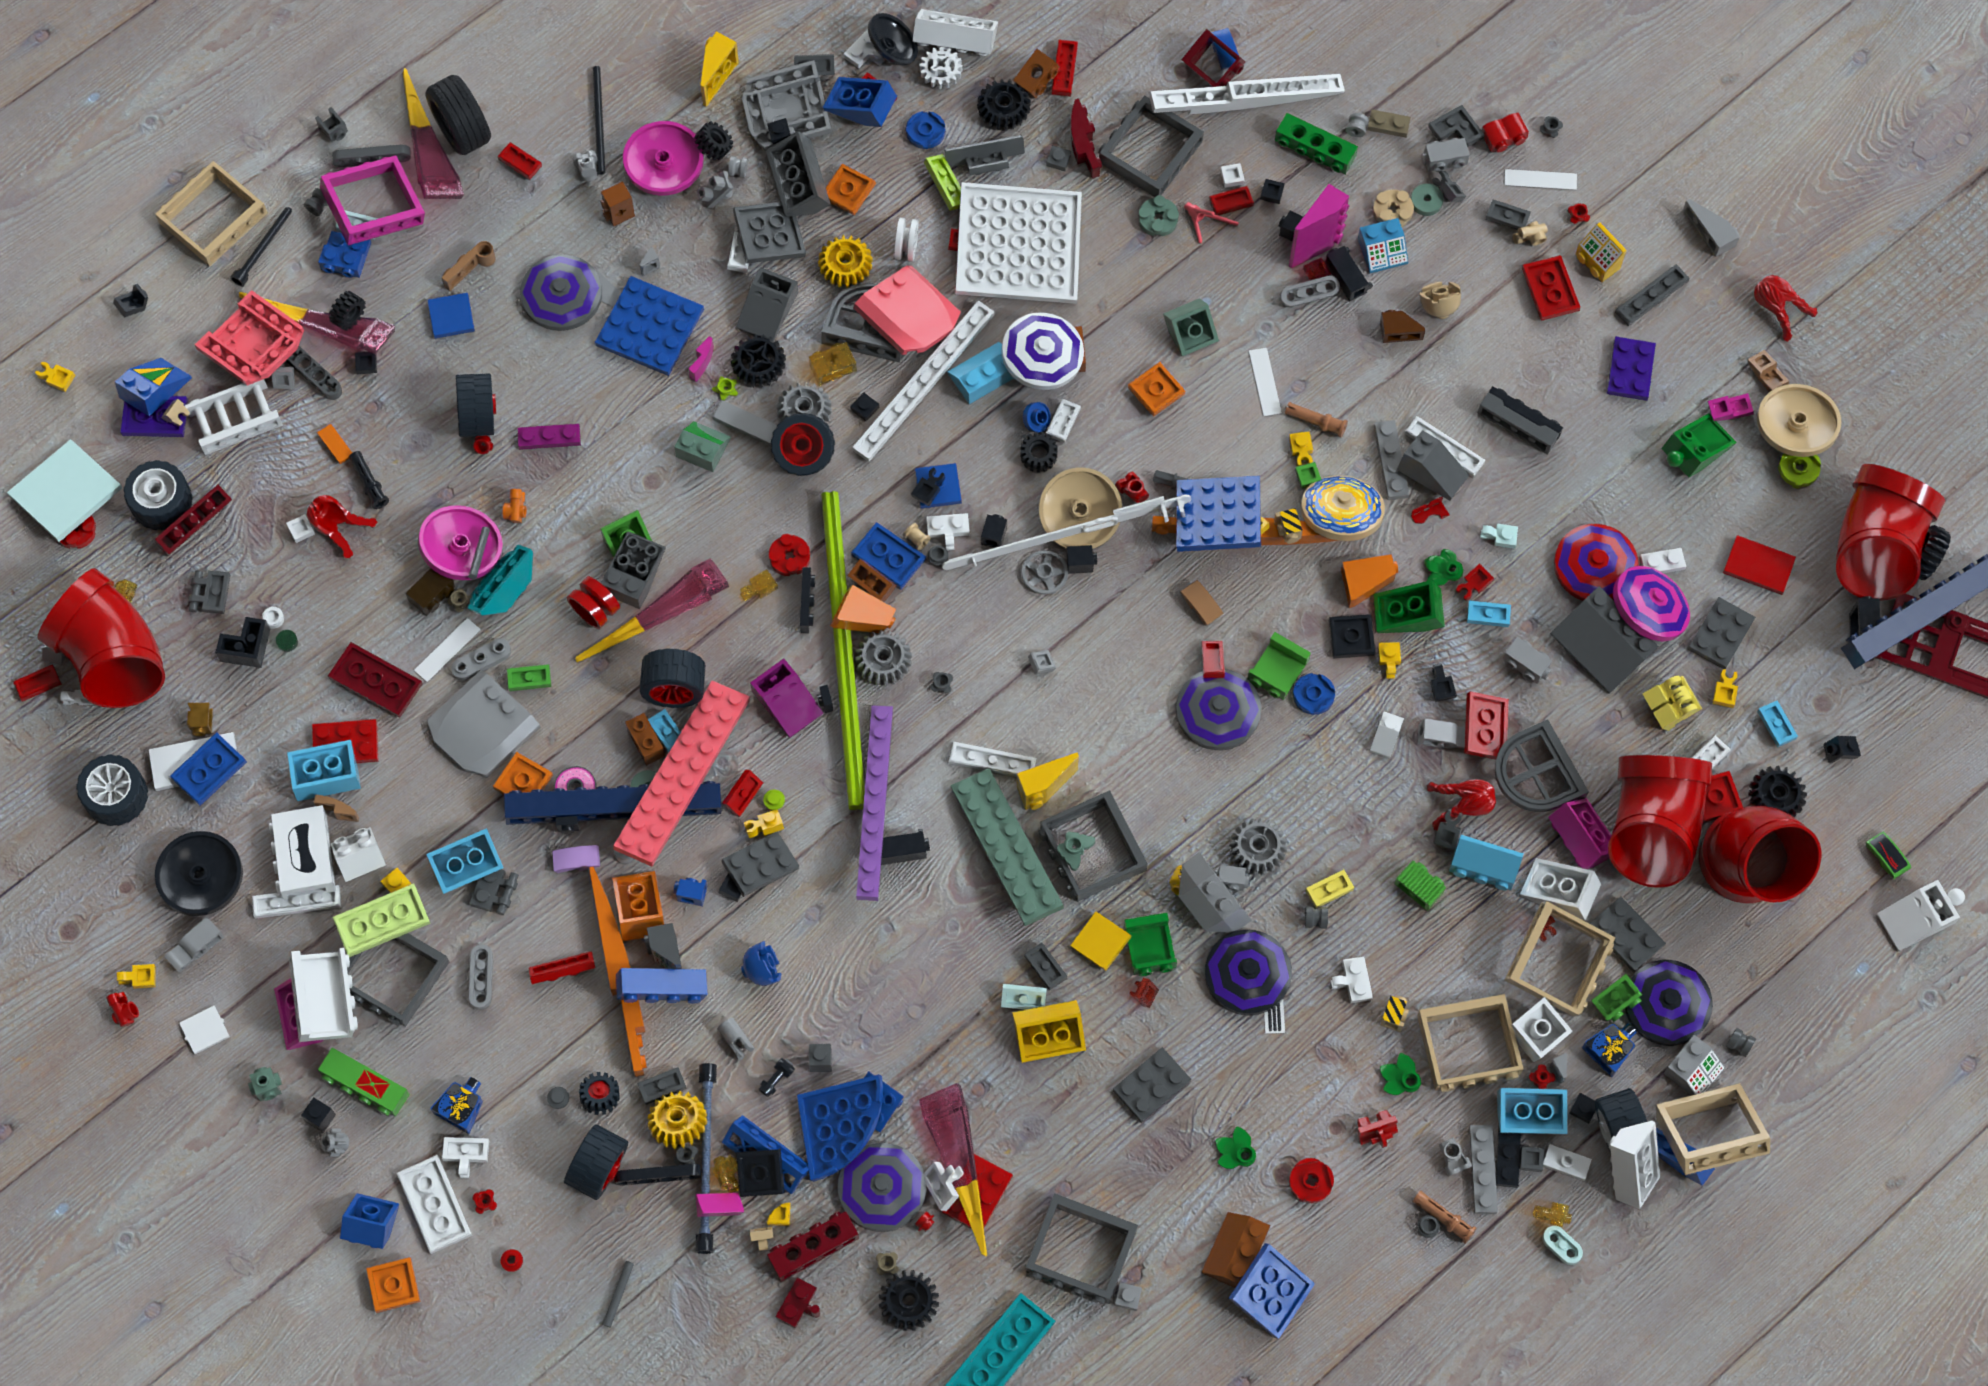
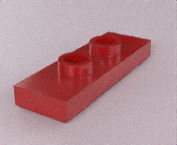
M1058 40L1056 63L1059 65L1057 75L1053 78L1051 95L1071 97L1078 49L1077 41Z
M590 951L532 966L528 969L533 985L544 981H555L559 977L567 975L574 976L596 967L593 954Z

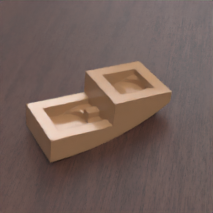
M1765 350L1748 359L1751 369L1769 392L1789 384V380L1776 368L1777 362Z
M1198 580L1180 591L1190 608H1194L1205 626L1224 614L1216 601Z
M315 794V805H323L324 810L334 811L337 820L359 821L357 812L347 804L331 797Z

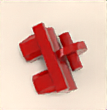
M1387 1110L1376 1114L1377 1122L1370 1123L1368 1117L1358 1119V1140L1361 1145L1369 1142L1372 1145L1380 1143L1381 1147L1384 1148L1387 1147L1386 1140L1393 1138V1134L1398 1133V1120L1395 1115L1391 1116Z

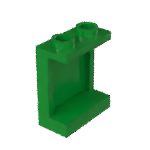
M1168 913L1125 919V931L1131 935L1127 944L1134 975L1148 976L1155 971L1167 973L1177 967V959L1174 955L1168 925Z

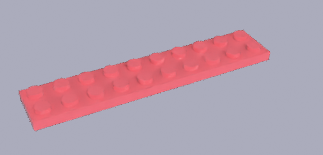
M711 681L702 700L696 706L613 845L615 851L649 866L654 865L750 702V696Z

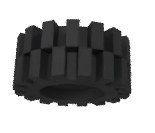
M712 121L705 123L694 138L696 139L695 144H699L697 148L703 150L701 153L703 155L706 153L707 158L710 159L712 157L713 160H721L732 149L733 140H730L732 136L727 134V129L724 131L722 125L718 126V123L715 122L713 124Z
M345 291L344 294H340V298H337L335 300L336 303L331 306L333 309L329 311L330 322L345 331L352 329L353 325H357V320L360 321V316L364 314L363 310L366 308L364 299L351 291Z
M1034 432L1033 437L1029 434L1028 439L1024 438L1023 444L1021 443L1020 457L1026 468L1030 467L1032 472L1034 469H1037V473H1040V469H1043L1045 472L1047 467L1051 469L1053 463H1056L1058 447L1054 439L1051 440L1049 434L1045 437L1043 432H1041V436L1038 435V432ZM1041 446L1046 449L1047 454L1043 458H1035L1032 456L1031 450L1034 447Z

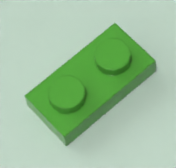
M549 664L507 669L509 691L552 687Z

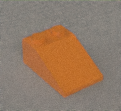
M655 871L612 878L622 941L644 938L645 935H648L647 928L664 925Z

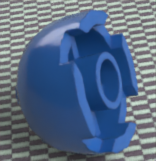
M765 941L753 945L745 952L743 966H741L745 978H749L751 982L759 986L771 985L781 980V973H777L776 965L779 964L777 956L770 945L765 946Z

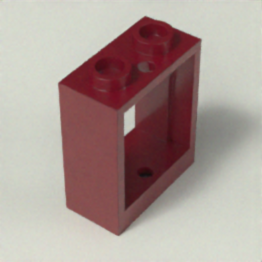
M1208 29L1203 32L1181 59L1213 87L1227 86L1228 82H1231V79L1243 70L1245 61ZM1213 42L1235 59V62L1217 83L1195 65Z

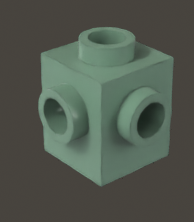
M271 1067L259 1068L249 1075L251 1082L248 1083L251 1094L256 1095L260 1101H268L282 1094L279 1087L282 1085L279 1073H274Z

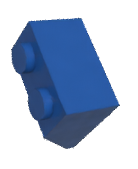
M357 1193L342 1216L340 1239L351 1243L368 1245L372 1248L383 1249L390 1238L399 1203Z

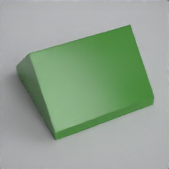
M638 510L600 528L603 541L613 558L628 531L652 541Z

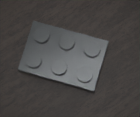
M1718 597L1688 650L1720 668L1726 669L1756 617Z
M778 831L722 859L723 866L743 897L799 869V864Z
M1619 897L1590 922L1591 925L1615 937L1612 948L1613 952L1633 973L1666 944L1622 897Z
M1162 1047L1113 1088V1092L1137 1119L1143 1123L1189 1084L1191 1078Z

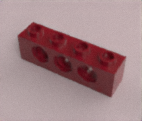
M217 484L155 538L154 542L167 556L171 555L227 506L232 499Z
M846 1211L832 1214L829 1217V1221L823 1224L820 1222L809 1228V1232L803 1235L801 1233L796 1234L789 1239V1243L783 1246L781 1244L776 1245L769 1250L770 1253L767 1254L768 1260L780 1282L859 1239V1234ZM834 1229L838 1232V1235L832 1239L826 1236L827 1231ZM810 1240H815L819 1243L815 1249H808L806 1244ZM790 1251H796L799 1254L795 1260H789L786 1256Z

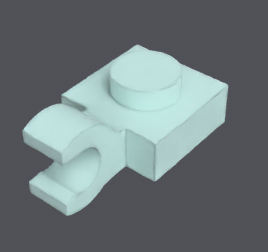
M1497 524L1495 529L1492 526L1483 525L1480 538L1495 540L1494 546L1515 549L1518 527Z

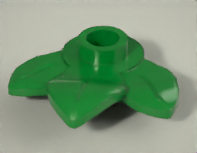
M1443 549L1440 556L1434 555L1424 560L1426 568L1432 572L1427 581L1433 580L1438 586L1445 585L1449 580L1457 581L1463 575V566L1457 561L1456 554L1451 550ZM1452 568H1456L1454 572L1449 571Z
M1400 1053L1397 1065L1385 1064L1380 1066L1381 1075L1387 1081L1383 1090L1388 1094L1413 1093L1420 1088L1421 1078L1415 1072V1063L1409 1056ZM1411 1079L1414 1084L1410 1086L1406 1083V1080Z
M1237 1126L1235 1128L1232 1138L1222 1137L1215 1140L1217 1150L1222 1154L1218 1164L1223 1168L1234 1169L1239 1165L1248 1167L1255 1162L1256 1152L1251 1147V1137L1241 1127ZM1247 1153L1249 1158L1244 1160L1241 1158V1154Z

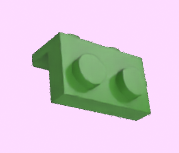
M1625 974L1591 1001L1607 1021L1612 1019L1615 1022L1624 1015L1623 1009L1627 1006L1632 1009L1640 1003L1641 999L1639 997L1643 994L1628 975Z

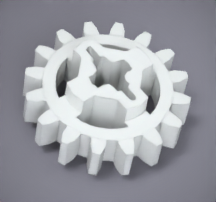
M943 47L940 48V51L933 48V53L927 51L926 57L921 58V78L925 77L926 84L931 82V87L937 84L939 89H942V85L950 88L951 82L956 84V78H961V72H963L962 60L957 58V52L951 54L950 48L947 51H944Z

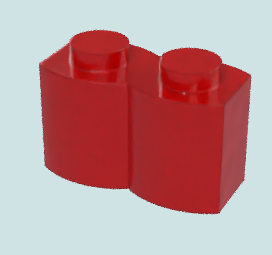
M1519 112L1482 126V132L1485 134L1484 140L1490 152H1503L1508 146L1521 145L1526 141L1529 134Z

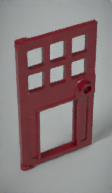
M1905 593L1896 598L1892 611L1900 606L1903 607V604L1913 598H1916L1917 601L1920 598ZM1951 610L1941 616L1944 618L1941 630L1928 625L1920 629L1938 636L1934 648L1917 642L1920 630L1913 633L1911 639L1905 638L1899 642L1908 646L1905 658L1890 653L1887 650L1875 657L1988 698V678L1953 666L1963 635L1988 644V623L1960 612ZM1914 648L1932 655L1928 666L1911 660Z

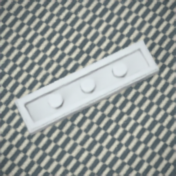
M1416 416L1405 431V435L1413 440L1416 439L1422 430L1440 440L1472 478L1475 477L1485 463V459Z
M953 742L949 764L983 771L989 768L993 773L1017 777V773L1035 767L1037 758Z
M335 885L336 891L328 893L326 888L288 894V899L286 900L283 899L281 893L252 896L253 916L257 919L341 908L340 887Z

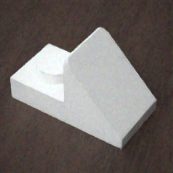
M1383 712L1370 752L1390 758L1404 718Z

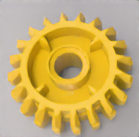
M842 235L840 240L834 237V242L828 240L827 246L821 248L822 252L819 253L820 260L818 261V266L820 267V273L824 274V279H830L831 285L837 282L839 288L842 284H845L848 288L851 283L853 285H857V281L863 283L864 277L869 276L873 258L870 249H867L866 243H861L859 238L854 241L852 235L849 239H845L844 235ZM849 260L848 263H842L841 261Z
M681 1091L677 1095L670 1092L669 1097L662 1094V1101L655 1100V1107H650L651 1114H648L647 1117L651 1136L656 1138L659 1144L663 1142L666 1148L670 1144H672L674 1149L679 1144L684 1148L687 1142L693 1145V1139L699 1140L700 1133H704V1126L707 1125V1118H705L707 1112L704 1109L703 1103L699 1102L696 1096L691 1097L689 1092L684 1096Z

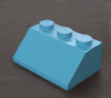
M997 342L947 371V374L968 404L973 403L1014 379L1004 365L1001 352L1002 343Z
M351 740L287 752L292 790L297 801L315 798V794L326 796L361 789Z
M487 828L426 854L443 894L504 868Z
M1461 835L1449 872L1460 878H1472L1480 884L1489 883L1495 885L1499 890H1512L1524 853Z
M1500 1088L1497 1091V1114L1500 1133L1568 1134L1567 1090Z

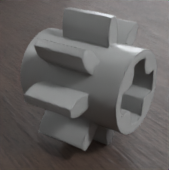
M331 1129L330 1132H326L322 1137V1149L325 1152H329L330 1157L340 1156V1154H344L348 1149L349 1138L345 1133H341V1129Z

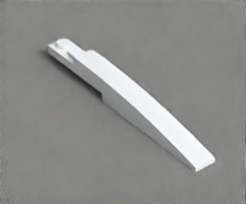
M1332 74L1228 82L1227 86L1151 91L1149 98L1153 113L1188 110L1189 114H1200L1291 103L1341 94L1345 90L1341 75Z

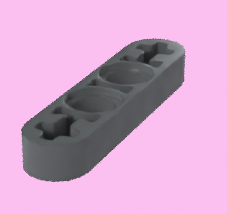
M401 144L341 149L332 153V161L336 167L359 166L365 162H374L384 157L397 156L399 162H406L411 159V151L409 146Z
M300 346L294 352L297 357L295 358L292 354L286 360L326 398L335 400L342 395L340 383ZM302 360L310 362L306 368L299 367V363ZM314 374H324V377L321 380H313ZM328 382V385L332 388H336V391H329L327 385L325 384Z

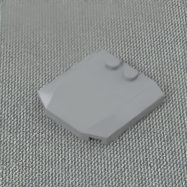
M814 60L747 79V87L743 93L742 101L751 136L765 151L775 145L771 141L767 123L784 118L787 119L791 135L799 131L806 137L813 138L832 132L829 114L823 109L825 98Z
M482 670L427 720L435 744L463 771L480 774L485 778H488L540 728V724Z

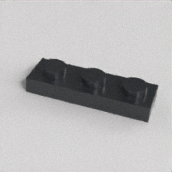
M811 567L802 568L800 631L809 634V626L814 624V614H810V607H814L815 595L811 594V587H815V575H812Z
M1499 1123L1496 1186L1518 1188L1521 1133H1500Z

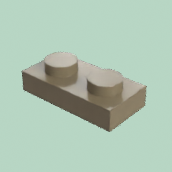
M1372 109L1368 131L1407 138L1411 117Z

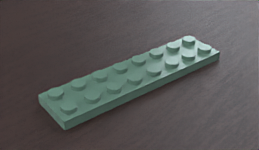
M988 768L952 784V792L1024 926L1064 909L1061 899L991 770Z

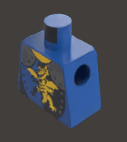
M1628 1023L1621 1030L1615 1024H1611L1588 1039L1582 1046V1049L1612 1078L1635 1047V1044L1630 1039L1637 1032Z
M473 1077L468 1079L464 1087L456 1082L452 1083L433 1104L431 1111L434 1115L469 1134L483 1103L481 1097L475 1094L481 1083Z

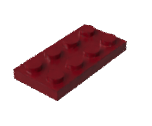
M350 642L328 674L330 680L398 718L402 716L423 685L421 680Z

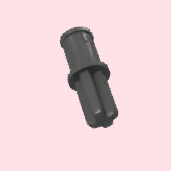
M1159 470L1155 471L1153 477L1154 482L1171 486V489L1177 488V480L1188 479L1177 476V473L1173 475Z

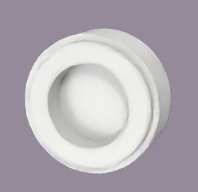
M269 607L263 612L262 619L267 621L271 629H276L283 624L284 615L279 608Z

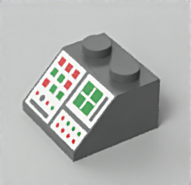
M673 923L647 928L648 935H645L644 939L648 955L652 954L654 961L666 969H682Z

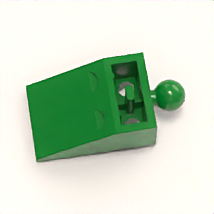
M1708 413L1674 432L1661 449L1667 454V463L1672 467H1679L1690 478L1706 468L1737 442L1717 421H1713L1712 416Z

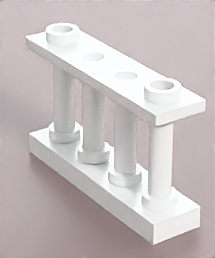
M264 379L248 386L242 383L203 399H195L185 405L186 409L190 412L189 416L193 417L196 415L204 435L202 439H199V443L205 455L283 426L277 410L270 411L262 392V390L268 388ZM254 393L262 411V416L251 419L243 397ZM232 401H235L243 420L241 424L231 426L223 406ZM215 408L223 430L212 434L204 412Z

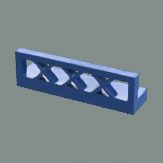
M743 1115L732 1123L722 1141L724 1145L735 1153L749 1151V1147H754L756 1150L781 1149L784 1189L790 1194L795 1192L802 1178L809 1174L807 1162ZM733 1133L740 1137L742 1144L737 1145L730 1140ZM785 1173H789L795 1178L792 1185L785 1181Z

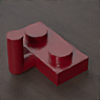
M797 1277L775 1316L776 1319L796 1329L804 1313L818 1318L821 1314L819 1306L809 1305L817 1291V1287Z

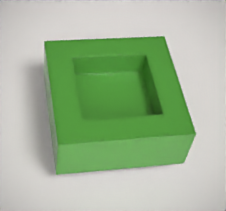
M1315 462L1295 468L1301 489L1322 480Z

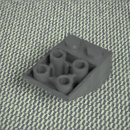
M760 267L750 287L736 328L752 335L756 334L760 338L764 334L766 340L772 337L774 342L799 293L798 282Z
M628 531L601 584L617 600L640 609L650 591L666 547Z

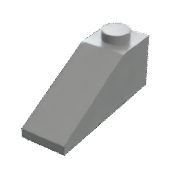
M1691 199L1686 200L1683 208L1684 213L1715 257L1736 247L1739 233L1735 227H1732L1729 221Z

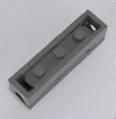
M1494 386L1491 387L1481 402L1477 412L1546 454H1549L1563 430V427L1556 420L1548 419L1539 410L1531 409L1520 399H1514L1507 395L1503 389H1497Z

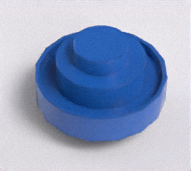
M1033 402L1025 407L1023 423L1029 431L1043 432L1049 426L1051 415L1044 403Z

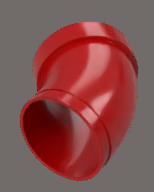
M1863 464L1852 485L1855 491L1846 510L1839 534L1836 574L1842 586L1857 597L1871 596L1873 599H1880V601L1890 600L1907 593L1916 584L1920 576L1921 552L1930 524L1937 521L1946 500L1938 491L1907 474L1880 465Z
M96 568L85 572L65 591L42 623L37 638L53 652H61L69 659L78 674L81 692L89 702L106 708H123L142 703L153 697L162 688L165 681V671L158 645L143 617L114 588V582Z
M1621 756L1618 760L1617 780L1621 781V793L1616 822L1608 844L1610 860L1624 877L1637 884L1654 888L1675 885L1689 874L1695 858L1704 818L1707 787L1711 786L1712 763L1700 759L1676 756Z
M1748 806L1722 815L1709 827L1699 848V865L1710 887L1726 899L1747 904L1762 901L1776 903L1796 897L1812 883L1818 873L1822 858L1820 842L1810 829L1784 811L1768 806ZM1774 831L1782 841L1787 853L1785 870L1774 883L1763 887H1752L1747 879L1749 856L1756 844L1764 836Z

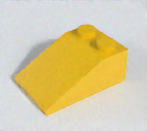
M717 31L713 37L707 39L705 44L701 93L703 105L706 107L739 63L737 42Z
M1078 752L1017 773V790L1025 810L1030 808L1035 810L1042 807L1078 771Z

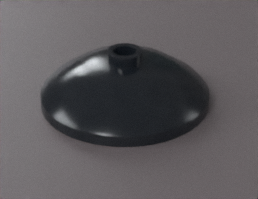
M878 13L870 19L868 23L869 39L875 50L884 59L893 64L905 66L911 64L917 58V42H913L912 32L901 20L887 13Z

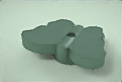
M1067 832L1065 835L1066 840L1058 845L1057 852L1062 859H1065L1071 870L1076 871L1081 863L1080 855L1084 854V850L1094 846L1095 837L1084 834L1080 835L1076 832Z

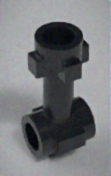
M781 1058L774 1066L777 1071L768 1081L763 1080L761 1082L759 1091L766 1097L776 1092L774 1087L783 1076L788 1079L796 1069L788 1059Z

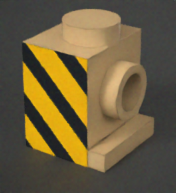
M1296 508L1275 513L1274 523L1277 525L1279 536H1283L1284 541L1288 544L1295 543L1301 539L1303 530Z
M1390 996L1380 1026L1401 1033L1404 1026L1403 1022H1405L1409 1011L1405 1009L1406 998Z

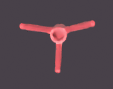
M1190 202L1184 206L1191 216L1199 243L1203 241L1198 222L1205 216L1236 226L1239 224L1231 219L1215 215L1213 211L1204 210L1197 205H1192Z

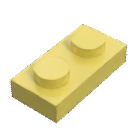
M1345 870L1306 888V892L1316 909L1354 890V886Z

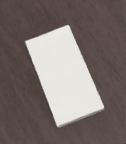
M233 732L221 734L220 736L237 751L235 734ZM211 737L149 749L155 790L160 791L179 787L170 778V775ZM240 769L234 775L241 774Z
M438 1155L397 1173L430 1254L472 1236Z

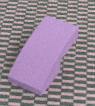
M589 845L554 850V872L561 873L574 869L583 871L588 870L589 867H600L599 846Z

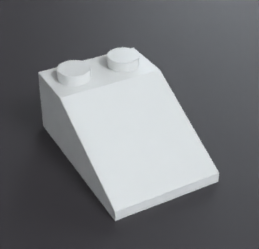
M1536 858L1520 895L1537 904L1548 901L1581 920H1586L1601 883L1595 871Z

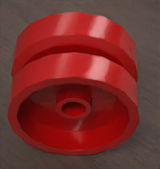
M587 576L579 584L581 591L575 589L566 598L573 610L584 621L596 629H601L607 622L606 615L613 616L620 609V604L605 586L593 577Z

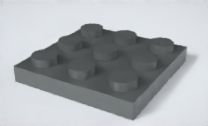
M781 202L734 207L733 214L746 264L805 257L806 251L797 217H787Z

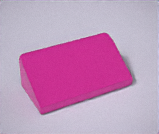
M739 1193L695 1195L697 1217L734 1216L744 1213Z

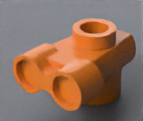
M510 489L511 501L503 505L504 520H510L512 523H522V518H526L527 509L524 505L525 492H522L521 489Z

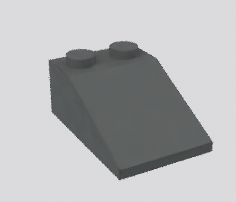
M1423 430L1405 451L1397 468L1398 471L1451 501L1469 477V474L1443 443Z

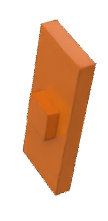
M332 424L317 432L339 464L349 459L352 451Z

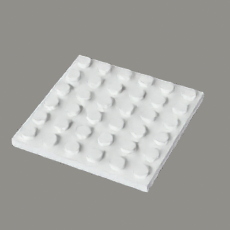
M962 182L955 294L1077 304L1082 192Z

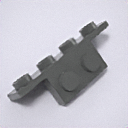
M1019 135L948 148L944 152L945 159L950 167L967 165L970 175H980L986 172L1008 169L1009 162L1007 157L1024 154L1025 150L1023 136Z

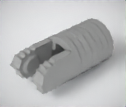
M733 1017L724 1021L717 1028L740 1061L744 1058V1053L737 1043L741 1041L750 1052L755 1049Z

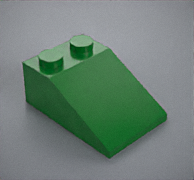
M1433 580L1374 594L1377 633L1426 632L1445 627L1441 588Z

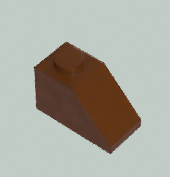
M1396 310L1382 312L1380 327L1383 343L1423 340L1425 327L1405 312Z

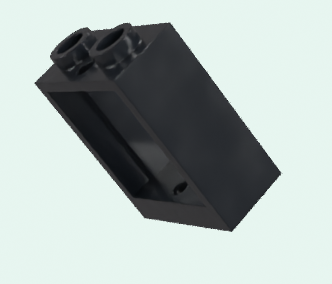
M1871 596L1858 598L1849 613L1850 636L1855 633L1858 636L1862 635L1861 630L1870 624L1873 627L1877 626L1875 621L1881 618L1880 599H1873Z

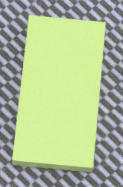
M414 883L333 917L349 957L431 924Z

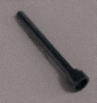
M290 207L284 208L243 267L232 273L230 279L235 284L241 287L246 284L249 271L292 213Z

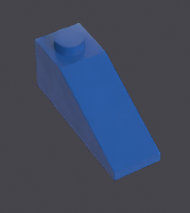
M1656 1128L1658 1157L1683 1176L1703 1186L1715 1168L1685 1175L1663 1131ZM1684 1143L1688 1152L1697 1150L1696 1148Z

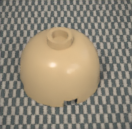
M1435 282L1423 287L1422 293L1420 292L1422 307L1428 314L1439 319L1449 317L1460 306V286L1453 282H1449V285Z

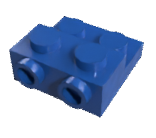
M331 231L327 245L323 246L318 261L321 270L330 274L339 273L348 278H360L371 240L348 245L342 233Z

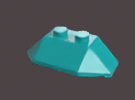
M518 544L514 547L513 551L500 558L494 569L483 578L472 592L468 609L482 616L507 612L532 581V549Z

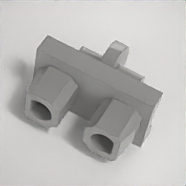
M722 171L718 176H712L706 187H700L697 190L699 200L705 201L707 208H713L723 198L729 199L732 196L733 186L728 180V172Z

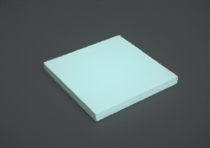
M70 439L7 493L48 533L60 542L122 489V486Z

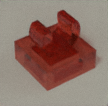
M1322 257L1303 267L1309 280L1331 276V272Z
M1549 916L1539 937L1542 942L1547 940L1544 935L1545 931L1550 932L1552 937L1557 934L1555 928L1552 927L1556 922L1552 916Z
M1143 978L1142 981L1134 983L1138 988L1136 992L1130 991V995L1143 1007L1150 1008L1159 989L1150 979Z

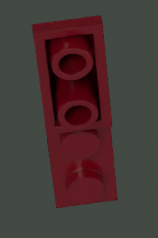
M1079 98L1074 101L1071 115V144L1077 165L1085 162L1093 179L1100 176V168H1102L1099 156H1095V147L1092 142L1095 127L1093 122L1087 118L1086 106L1084 104L1081 105Z

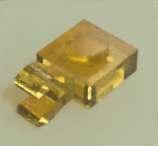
M766 569L749 579L751 585L741 588L740 595L744 601L749 600L756 594L761 599L777 590L778 584Z

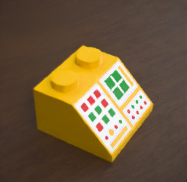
M1599 222L1579 243L1576 256L1582 264H1585L1590 269L1591 274L1595 278L1603 282L1620 270L1627 250Z

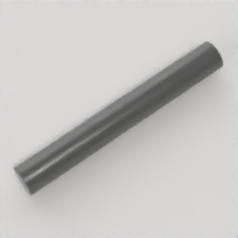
M482 527L468 576L472 580H475L478 575L490 532L488 527Z
M626 1261L602 1324L606 1327L611 1328L634 1266L632 1262Z

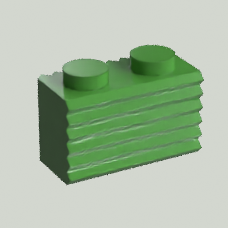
M1412 860L1396 878L1394 884L1425 910L1429 911L1443 895L1446 887L1439 877H1432L1422 863H1416Z

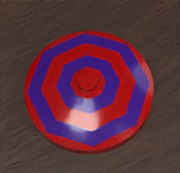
M1586 524L1568 532L1560 541L1554 557V570L1559 583L1570 595L1581 601H1584L1599 586L1614 601L1613 587L1617 578L1628 568L1638 566V556L1631 541L1617 529L1603 524Z

